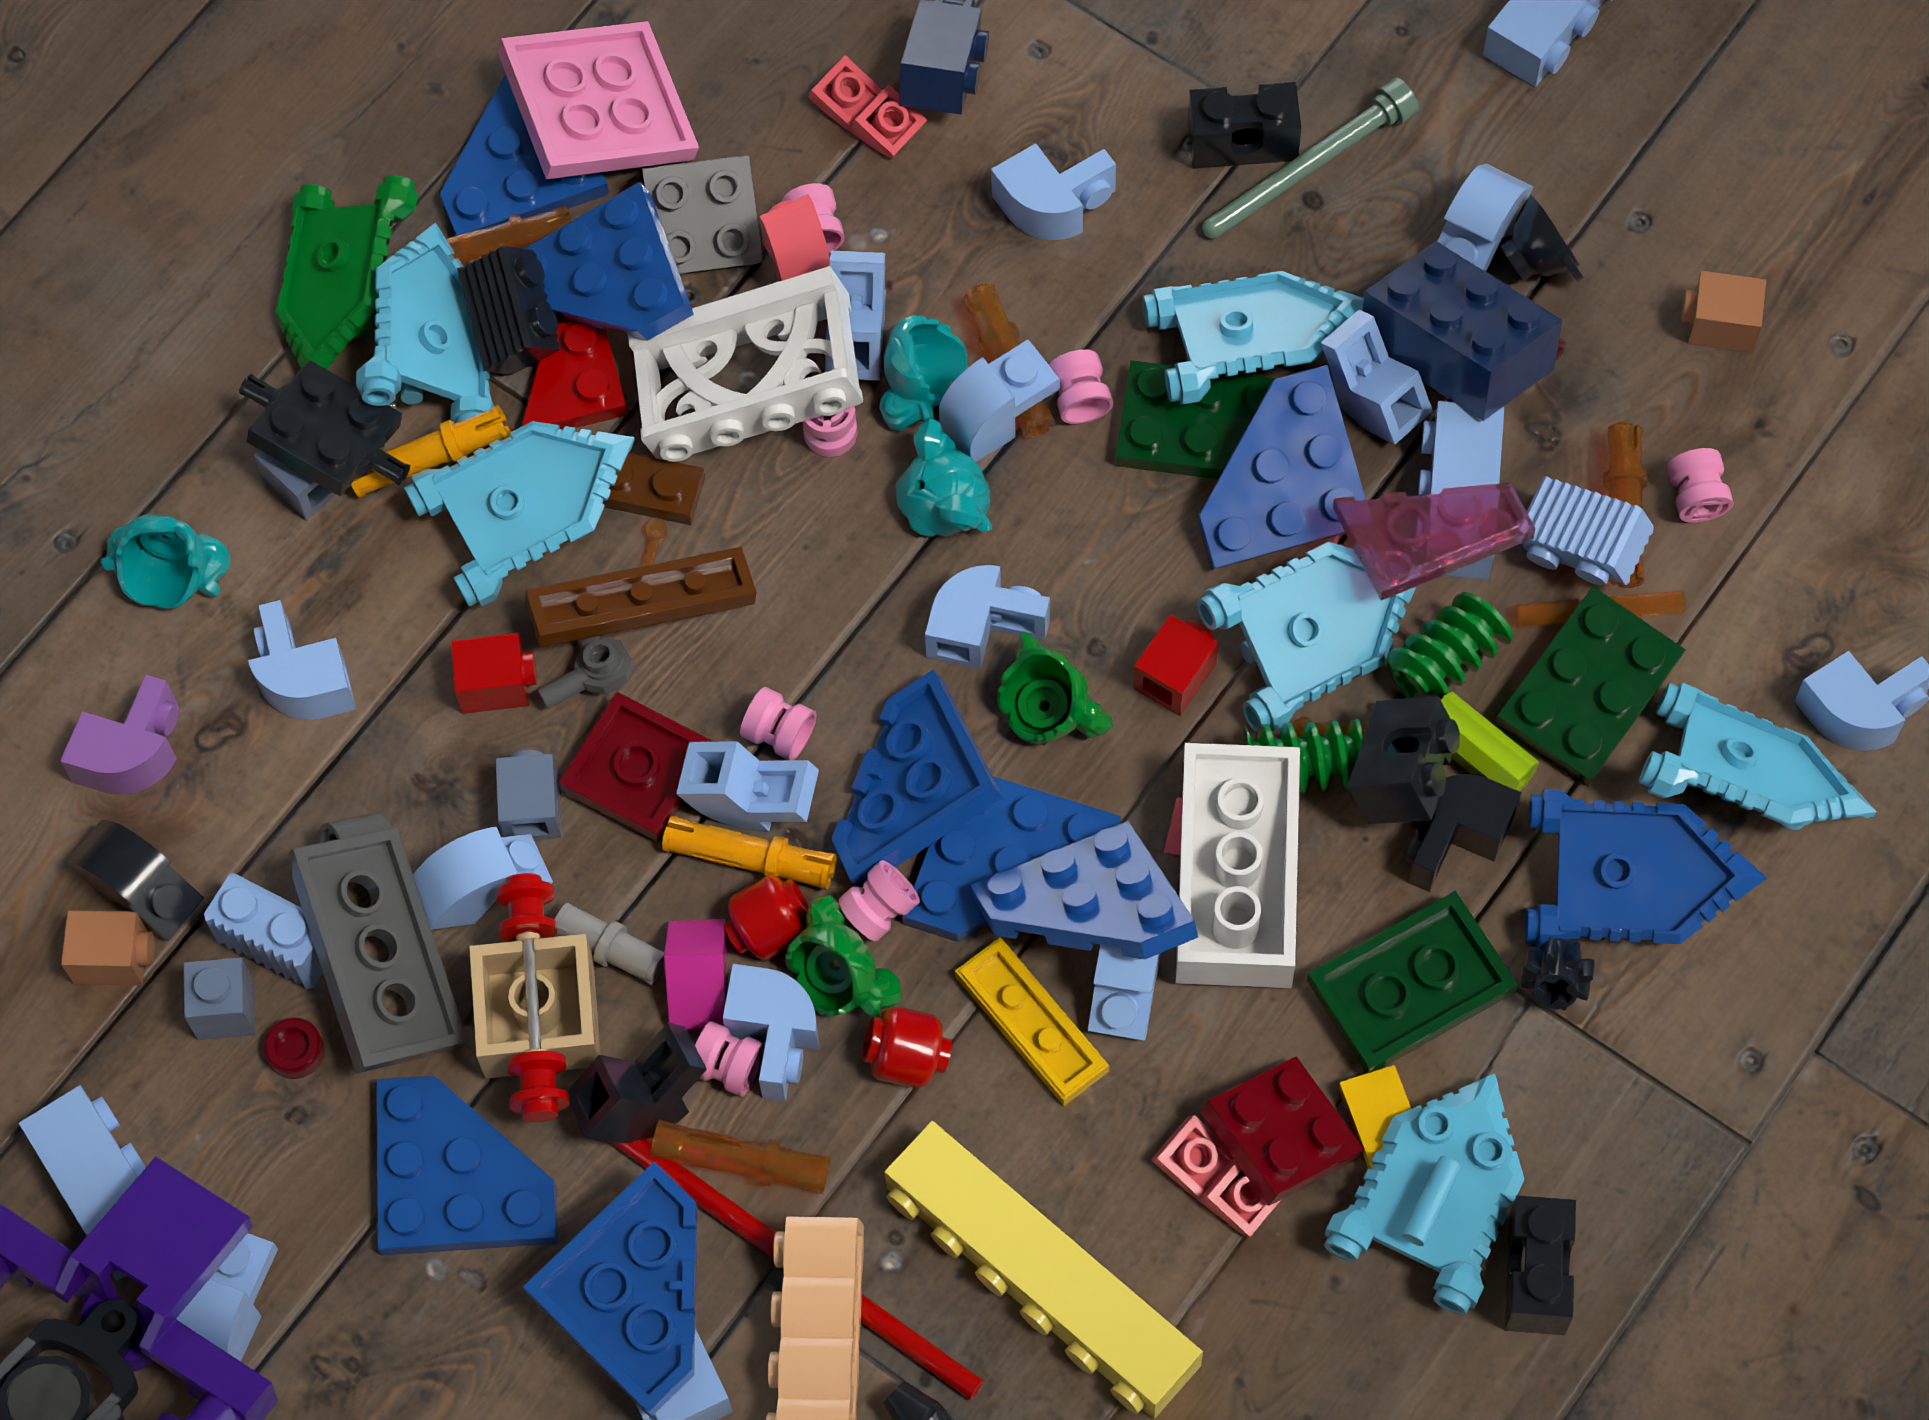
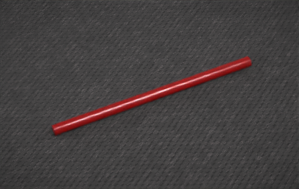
M641 1139L632 1143L610 1142L646 1169L655 1162L699 1207L774 1260V1238L776 1232L648 1140ZM861 1293V1323L969 1400L976 1396L984 1383L983 1379Z

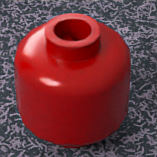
M767 875L730 898L728 911L731 920L724 924V928L730 941L739 953L742 954L750 950L759 959L771 960L788 950L789 944L807 928L806 914L810 906L802 891L792 879L789 878L783 881L777 876Z
M892 1006L886 1009L880 1017L873 1016L870 1019L863 1043L862 1060L863 1062L870 1063L872 1075L880 1081L912 1088H922L929 1084L935 1072L944 1073L946 1071L951 1055L952 1040L943 1037L942 1024L937 1016Z

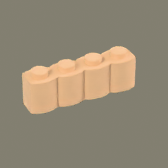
M786 1217L785 1231H777L775 1234L774 1264L776 1268L784 1269L782 1291H774L771 1300V1323L773 1328H781V1341L779 1352H771L769 1356L768 1382L770 1388H778L777 1413L768 1412L766 1420H857L856 1403L859 1381V1338L862 1299L861 1281L864 1256V1224L859 1218Z

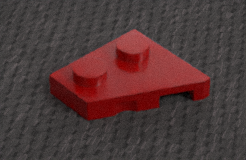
M572 321L559 323L556 333L559 335L557 341L560 343L561 348L558 352L539 361L522 425L524 426L535 421L559 425V429L563 430L565 426L579 428L627 416V407L606 329L603 330Z

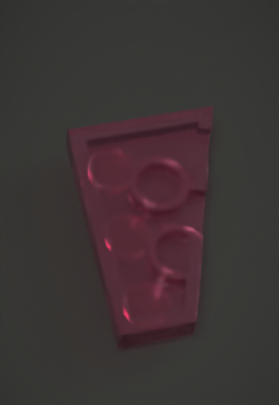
M1511 483L1443 488L1440 494L1406 497V492L1384 494V499L1355 501L1354 496L1334 498L1333 510L1381 601L1534 538L1536 530Z

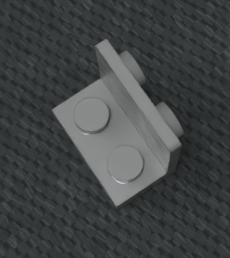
M749 155L642 169L645 188L651 193L679 274L758 264L762 261Z

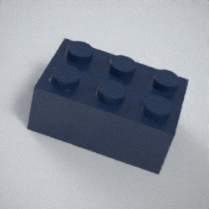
M1437 241L1364 291L1362 311L1374 316L1388 356L1417 370L1422 382L1482 421L1489 418L1555 369L1562 319Z

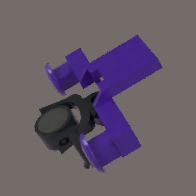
M156 1156L74 1252L0 1204V1289L12 1276L29 1288L34 1283H37L65 1303H68L73 1295L85 1302L82 1308L80 1327L59 1319H44L0 1363V1414L2 1420H125L123 1411L136 1397L139 1390L133 1371L144 1369L156 1363L185 1381L189 1394L199 1400L184 1420H264L278 1402L272 1382L177 1320V1317L252 1229L250 1217ZM115 1269L145 1287V1290L136 1299L140 1310L117 1296L110 1277ZM46 1350H60L75 1355L92 1365L113 1385L112 1393L98 1407L86 1374L75 1362L60 1356H39V1354ZM162 1413L158 1420H181L168 1413Z

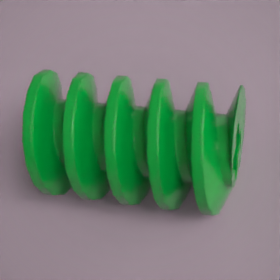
M1462 592L1454 597L1452 606H1445L1437 612L1436 620L1431 619L1423 623L1419 631L1420 634L1414 633L1409 635L1405 639L1403 647L1394 648L1389 652L1387 657L1388 669L1394 682L1406 699L1429 697L1427 693L1430 692L1433 696H1439L1441 700L1449 693V689L1443 679L1446 678L1456 686L1464 684L1466 677L1460 665L1462 664L1472 672H1478L1482 667V663L1476 651H1479L1487 658H1494L1498 654V649L1492 638L1494 637L1505 645L1510 644L1513 639L1512 630L1503 616L1487 601L1473 593Z
M1359 719L1350 720L1345 736L1337 720L1327 722L1323 737L1320 736L1314 722H1305L1300 738L1297 737L1291 723H1283L1278 739L1274 738L1268 724H1260L1255 741H1252L1245 725V745L1300 747L1299 793H1305L1310 777L1316 778L1322 792H1328L1332 777L1338 775L1344 791H1350L1347 786L1363 742Z

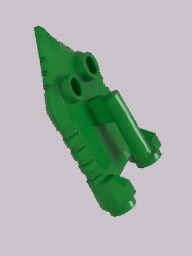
M397 175L385 176L383 183L378 184L374 204L334 208L335 201L331 200V190L316 184H303L300 186L299 193H295L291 210V230L293 235H290L288 249L290 251L286 254L285 266L287 267L283 270L281 280L283 288L279 291L275 318L283 334L286 335L288 344L292 346V352L295 357H298L297 361L301 369L309 360L328 369L335 361L336 356L345 349L348 342L353 338L363 337L370 330L373 322L372 315L376 311L375 300L379 298L376 292V268L383 261H386L389 247L386 244H389L392 233L389 226H392L393 223L404 221L414 214L418 193L414 191L415 182L411 179Z

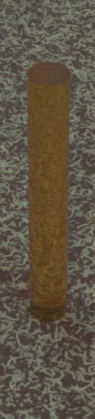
M1683 590L1608 596L1636 616L1679 613L1686 610V599ZM1583 599L1518 604L1515 606L1517 626L1566 623Z

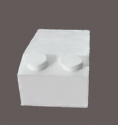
M1185 743L1179 898L1195 920L1198 938L1177 946L1176 983L1292 988L1296 949L1300 747Z

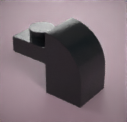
M1459 774L1446 777V788L1444 794L1439 796L1432 821H1416L1410 824L1417 831L1405 857L1406 861L1413 863L1409 884L1430 892L1452 844L1494 862L1514 820L1522 792L1478 775Z
M102 819L64 862L104 899L119 902L129 912H137L144 925L160 940L169 941L205 898L169 866L171 861L136 833L114 821Z
M667 1023L634 1062L598 1055L567 1091L569 1103L586 1138L612 1143H632L636 1140H646L668 1130L689 1113L682 1097L704 1074L707 1068L685 1026Z

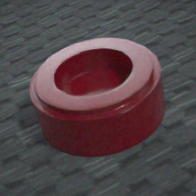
M287 1018L279 1021L268 1031L264 1040V1054L271 1068L278 1075L288 1079H299L312 1074L320 1066L324 1058L325 1046L319 1031L311 1022L302 1018Z

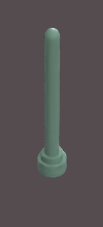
M1397 77L1377 89L1376 97L1371 100L1372 106L1206 219L1202 225L1204 235L1211 239L1218 238L1382 124L1390 126L1393 123L1401 125L1419 112V104L1412 90L1403 80Z

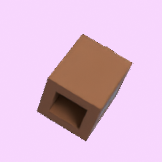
M1701 271L1696 290H1686L1683 300L1681 322L1690 323L1688 344L1753 353L1762 327L1767 280Z
M67 912L61 965L74 984L143 985L144 966H152L155 940L153 932H148L137 912Z

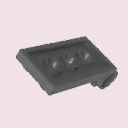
M372 813L324 823L319 830L318 844L295 848L289 852L292 863V879L356 1074L460 1049L468 1042L397 827L391 828L390 823L381 813ZM348 883L361 884L368 890L371 896L369 908L358 907L350 901L347 895ZM366 937H377L386 944L389 951L387 962H378L367 954L364 945ZM385 990L395 991L403 997L407 1007L405 1016H395L386 1010L382 1001V995Z

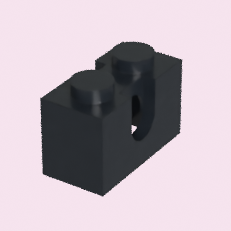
M1296 82L1259 84L1258 94L1235 96L1227 93V87L1189 90L1188 131L1193 169L1290 162L1299 156L1302 127ZM1243 128H1254L1262 134L1261 138L1255 143L1239 145L1232 142V133Z
M1439 696L1376 701L1347 786L1368 824L1432 821L1439 796L1444 794L1446 788V774L1443 765L1450 764L1452 755L1458 750L1460 743L1458 725L1448 715Z
M1516 1195L1509 1213L1505 1331L1566 1335L1573 1319L1574 1276L1569 1275L1571 1250L1575 1242L1576 1200ZM1523 1247H1525L1524 1272H1521Z

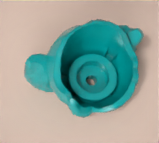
M909 315L898 322L890 333L884 354V372L889 387L885 390L880 400V411L884 422L892 430L902 431L920 420L925 422L929 418L933 419V407L940 406V402L947 389L968 368V355L965 345L960 338L951 333V326L943 323L939 325L940 321L937 319Z
M929 418L919 426L918 431L913 436L918 456L910 463L896 482L898 508L908 518L911 529L924 536L933 537L941 535L947 537L959 531H968L976 528L981 532L992 530V523L987 518L990 508V490L988 483L985 481L982 468L973 458L956 450L954 441L944 433L941 423Z
M147 514L137 517L126 526H121L113 531L107 540V557L101 559V564L105 570H113L117 573L122 592L131 600L143 606L155 605L162 609L177 608L186 603L198 590L211 597H217L221 589L216 582L223 578L229 569L230 554L226 546L216 538L206 534L197 535L185 522L176 520L171 516Z

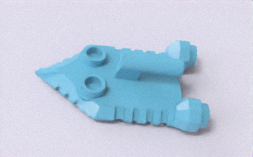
M436 223L376 268V292L379 296L375 300L377 312L375 315V325L377 327L375 330V341L377 346H375L374 357L356 371V386L360 395H362L363 401L374 406H385L395 400V395L400 390L401 400L407 404L420 403L423 400V390L455 400L451 404V420L457 423L488 411L494 405L488 381L490 379V372L484 371L457 272V268L464 266L458 258L454 259L453 255L455 252Z
M1284 271L1259 274L1254 278L1247 279V277H1241L1230 282L1229 280H1223L1212 285L1211 283L1200 284L1199 287L1194 288L1191 285L1153 289L1152 294L1142 296V306L1147 327L1157 326L1158 330L1177 327L1178 325L1187 354V362L1175 363L1174 368L1165 369V383L1170 402L1180 401L1181 404L1199 402L1211 388L1210 379L1218 378V375L1225 374V377L1238 375V371H1243L1245 374L1256 372V368H1260L1263 371L1274 369V365L1283 364V367L1317 360L1324 352L1321 342L1358 310L1362 311L1364 298L1341 290L1334 292L1335 288L1326 285L1320 286V283L1305 281V278L1291 275Z
M532 421L510 432V436L502 441L497 439L489 443L490 447L486 449L479 448L473 452V456L469 458L464 456L456 460L457 464L452 467L447 465L441 469H425L411 476L413 483L403 488L418 516L420 517L427 512L434 516L447 509L475 559L461 566L463 573L453 577L469 607L478 602L483 607L496 600L503 583L502 578L509 575L508 571L514 568L520 570L527 566L525 562L531 559L535 562L543 558L542 554L549 551L552 553L560 549L559 545L565 541L573 542L595 530L605 507L602 503L607 501L610 496L611 490L609 487L614 486L618 478L615 475L616 471H621L635 441L634 437L597 431L596 435H591L592 430L581 429L580 432H575L576 428L568 426L561 430L559 425Z
M1326 542L1306 552V557L1300 560L1294 558L1287 562L1286 567L1278 566L1271 570L1270 575L1263 574L1257 577L1256 582L1252 584L1247 582L1237 586L1221 583L1205 590L1204 597L1197 601V609L1202 621L1211 630L1217 628L1221 630L1228 629L1239 623L1246 638V641L1240 644L1241 654L1248 663L1256 661L1267 685L1250 693L1249 700L1243 703V713L1250 727L1258 732L1260 724H1268L1271 731H1275L1281 728L1283 723H1288L1295 711L1304 706V702L1308 700L1313 702L1321 698L1323 692L1329 694L1336 690L1337 685L1344 686L1352 682V678L1356 675L1364 676L1383 666L1394 641L1391 636L1392 634H1397L1400 627L1397 621L1398 619H1403L1407 609L1403 606L1410 603L1423 569L1393 560H1388L1387 563H1384V558L1373 555L1372 558H1369V553L1358 551L1355 554L1352 548Z
M1668 683L1657 705L1656 714L1665 718V724L1677 729L1684 728L1678 756L1668 751L1663 752L1662 755L1652 751L1648 756L1639 778V783L1648 787V793L1664 799L1683 793L1687 785L1703 789V792L1710 795H1718L1722 800L1730 803L1735 802L1739 804V807L1759 811L1761 816L1793 830L1802 829L1805 825L1813 823V821L1840 819V817L1870 818L1875 816L1877 811L1851 784L1847 783L1848 780L1825 758L1809 737L1785 727L1775 726L1773 722L1764 718H1756L1754 714L1747 711H1739L1737 707L1730 704H1722L1718 702V698L1685 683H1680L1679 686Z
M1495 1073L1458 1089V1094L1448 1093L1442 1096L1443 1100L1439 1102L1437 1099L1427 1102V1106L1424 1108L1420 1105L1394 1116L1382 1139L1384 1145L1380 1152L1376 1151L1371 1161L1374 1165L1372 1169L1367 1170L1363 1178L1365 1184L1364 1186H1359L1355 1194L1357 1198L1355 1204L1350 1205L1347 1210L1333 1214L1324 1234L1327 1237L1324 1247L1333 1255L1346 1261L1356 1262L1360 1254H1366L1371 1241L1374 1240L1439 1272L1440 1274L1433 1287L1436 1290L1433 1300L1442 1308L1458 1315H1466L1469 1307L1475 1308L1484 1288L1480 1277L1482 1270L1480 1264L1483 1259L1487 1260L1491 1251L1489 1245L1491 1242L1496 1241L1499 1234L1497 1228L1499 1225L1503 1226L1508 1215L1505 1213L1509 1204H1513L1525 1180L1517 1151H1512V1147L1515 1144L1512 1134L1508 1135L1507 1130L1510 1129L1508 1120L1502 1116L1505 1113Z

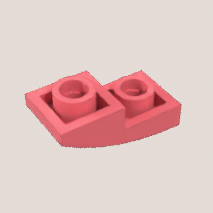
M846 55L822 78L807 96L848 132L890 159L900 151L927 121L915 108L899 106V93L889 84L884 89H881Z
M809 194L794 201H782L773 206L768 213L759 216L763 244L773 260L776 282L830 266V256L823 230Z
M1195 1115L1188 1116L1151 1159L1186 1192L1245 1237H1251L1280 1202L1278 1201L1268 1207L1220 1138Z

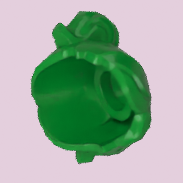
M1023 631L1019 638L1020 646L1015 652L1016 661L1004 672L1001 678L1002 685L997 690L999 710L1008 716V725L1014 733L1026 742L1043 746L1068 735L1074 729L1079 730L1092 739L1106 734L1113 727L1112 716L1107 710L1102 708L1101 704L1089 700V689L1084 675L1071 665L1065 655L1059 651L1044 648L1039 640ZM1044 704L1050 705L1047 711H1041V707Z
M831 895L819 896L808 908L806 914L807 928L789 944L788 950L785 953L787 968L796 973L795 980L809 995L814 1010L819 1014L832 1017L846 1014L860 1006L867 1014L877 1016L880 1013V1009L890 1008L898 1004L903 995L899 978L890 969L875 968V959L868 946L863 943L857 932L843 925L845 919L840 912V906L836 899ZM833 960H837L840 963V967L834 966Z

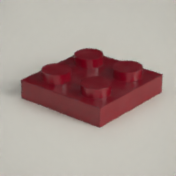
M616 692L558 784L561 792L658 842L668 826L670 817L676 814L684 801L676 793L689 742L714 741Z
M1297 1056L1208 1100L1201 1110L1205 1119L1268 1207L1356 1161L1364 1151L1362 1145Z

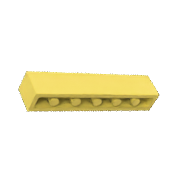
M931 1121L886 1169V1187L890 1191L886 1197L902 1215L910 1220H913L918 1215L934 1229L930 1234L931 1237L946 1253L954 1258H957L962 1253L978 1267L975 1275L991 1292L999 1297H1002L1005 1292L1012 1296L1023 1306L1020 1314L1035 1330L1045 1336L1050 1331L1055 1333L1068 1345L1065 1349L1067 1356L1086 1373L1092 1375L1097 1370L1114 1384L1110 1389L1111 1393L1131 1412L1138 1414L1143 1409L1155 1419L1201 1367L1203 1351L934 1121Z

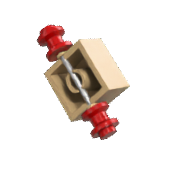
M520 873L510 876L507 879V883L501 885L496 890L497 903L509 908V919L504 920L498 926L499 938L505 942L470 946L476 1057L485 1079L507 1076L520 1078L521 1091L509 1098L510 1109L515 1113L522 1114L523 1120L538 1123L556 1119L558 1111L569 1106L568 1092L556 1088V1075L565 1070L588 1068L601 1053L594 961L587 935L578 934L554 937L557 934V923L554 919L544 916V905L550 903L555 897L553 885L542 881L540 875Z

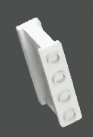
M831 266L692 308L694 315L648 341L628 335L629 347L634 352L642 423V428L640 429L641 440L656 459L672 462L682 461L698 452L718 446L736 445L745 438L769 431L786 430L795 423L822 415H836L843 412L846 408L863 403L849 312H852L850 297ZM827 319L830 341L813 339L817 323ZM777 334L780 340L787 341H771L767 337ZM753 342L761 351L779 356L766 376L747 394L731 391L709 380V378L719 373L726 366L737 346ZM716 353L710 361L704 357ZM821 353L829 356L833 360L832 370L805 378L810 372L821 373L816 363L806 358L807 354ZM671 367L679 378L661 389L659 370ZM690 390L691 392L685 394L677 404L676 412L679 417L665 421V412L672 400L681 393ZM688 409H695V412L680 416Z

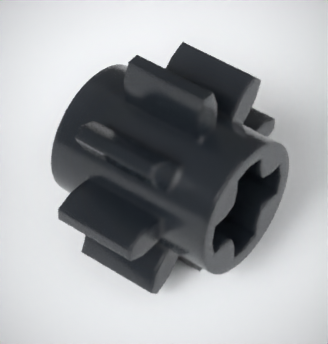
M1549 937V941L1545 942L1540 949L1534 947L1527 949L1521 987L1526 989L1534 988L1535 1004L1538 1006L1542 1004L1552 1009L1567 1010V1007L1572 1005L1577 998L1585 1001L1588 1000L1590 984L1594 977L1595 960L1589 958L1582 959L1581 943Z

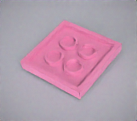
M648 21L501 38L497 52L546 179L695 159L699 149L698 143Z

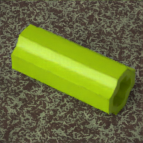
M1454 692L1446 694L1441 701L1450 718L1456 721L1460 733L1459 748L1453 753L1452 759L1472 775L1483 776L1521 791L1536 773L1539 761Z

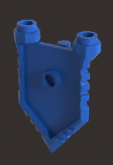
M1543 789L1541 794H1530L1529 828L1540 829V834L1558 835L1556 905L1539 904L1538 909L1526 910L1525 942L1536 944L1537 949H1540L1545 942L1549 941V937L1579 940L1580 936L1589 937V940L1600 941L1601 937L1609 938V941L1620 942L1621 938H1627L1628 942H1640V939L1652 940V943L1681 944L1703 927L1701 922L1704 920L1710 922L1717 916L1715 912L1718 909L1723 912L1731 906L1729 903L1731 899L1736 902L1767 878L1738 851L1733 854L1730 851L1732 846L1725 840L1720 842L1717 839L1719 834L1712 828L1707 831L1703 827L1706 823L1684 804L1656 803V806H1644V802H1632V805H1625L1624 801H1613V804H1605L1604 800H1593V803H1584V800L1572 799L1562 790Z

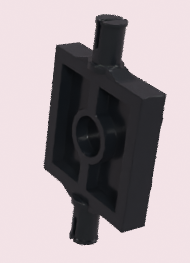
M311 360L307 362L290 383L278 389L256 378L253 374H249L242 382L239 394L265 407V411L248 429V444L338 496H341L356 478L371 470L395 482L398 486L402 484V480L406 479L410 471V465L384 451L385 444L401 425L402 413L389 405L374 406L367 404L363 401L362 395H360L356 386Z

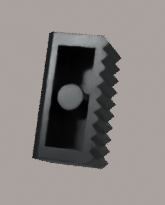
M506 245L499 246L497 250L489 251V254L481 255V258L474 259L473 262L465 264L464 267L457 268L484 371L512 375L558 352L561 348L560 343L557 341L559 335L556 333L558 321L550 308L551 305L546 301L548 295L544 291V269L533 250Z

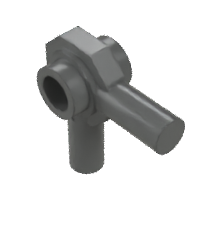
M600 636L576 640L581 650L574 664L575 669L538 689L547 709L585 689L588 692L608 694L628 683L635 665L621 640L600 638Z

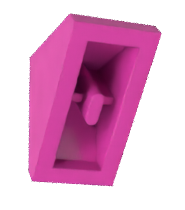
M726 919L669 921L664 961L669 1023L685 1026L688 1033L702 1032L710 1021L724 1026L723 1014L728 993L727 933L724 928V924L727 922Z

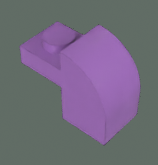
M145 675L124 724L82 711L60 760L73 783L110 794H131L153 786L170 771L177 758L164 735L169 736L174 730L179 715V706L167 681Z

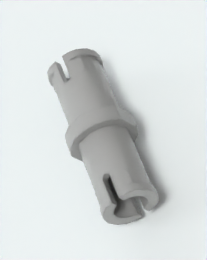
M565 903L555 918L557 923L556 936L586 934L593 955V961L604 967L611 964L651 985H655L665 970V952L627 934L626 926L617 921L608 924L570 903Z

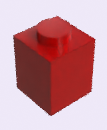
M1170 614L1134 665L1133 689L1181 716L1217 664L1218 641L1214 640L1211 632L1203 625L1192 620L1184 622Z
M519 633L451 640L455 693L462 714L529 706L528 686L537 685L536 662L534 652H524Z

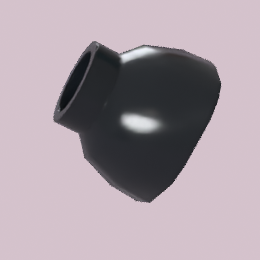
M1530 194L1513 225L1512 237L1501 244L1500 247L1523 281L1534 274L1549 277L1570 271L1575 280L1579 282L1584 278L1577 268L1580 265L1545 210Z

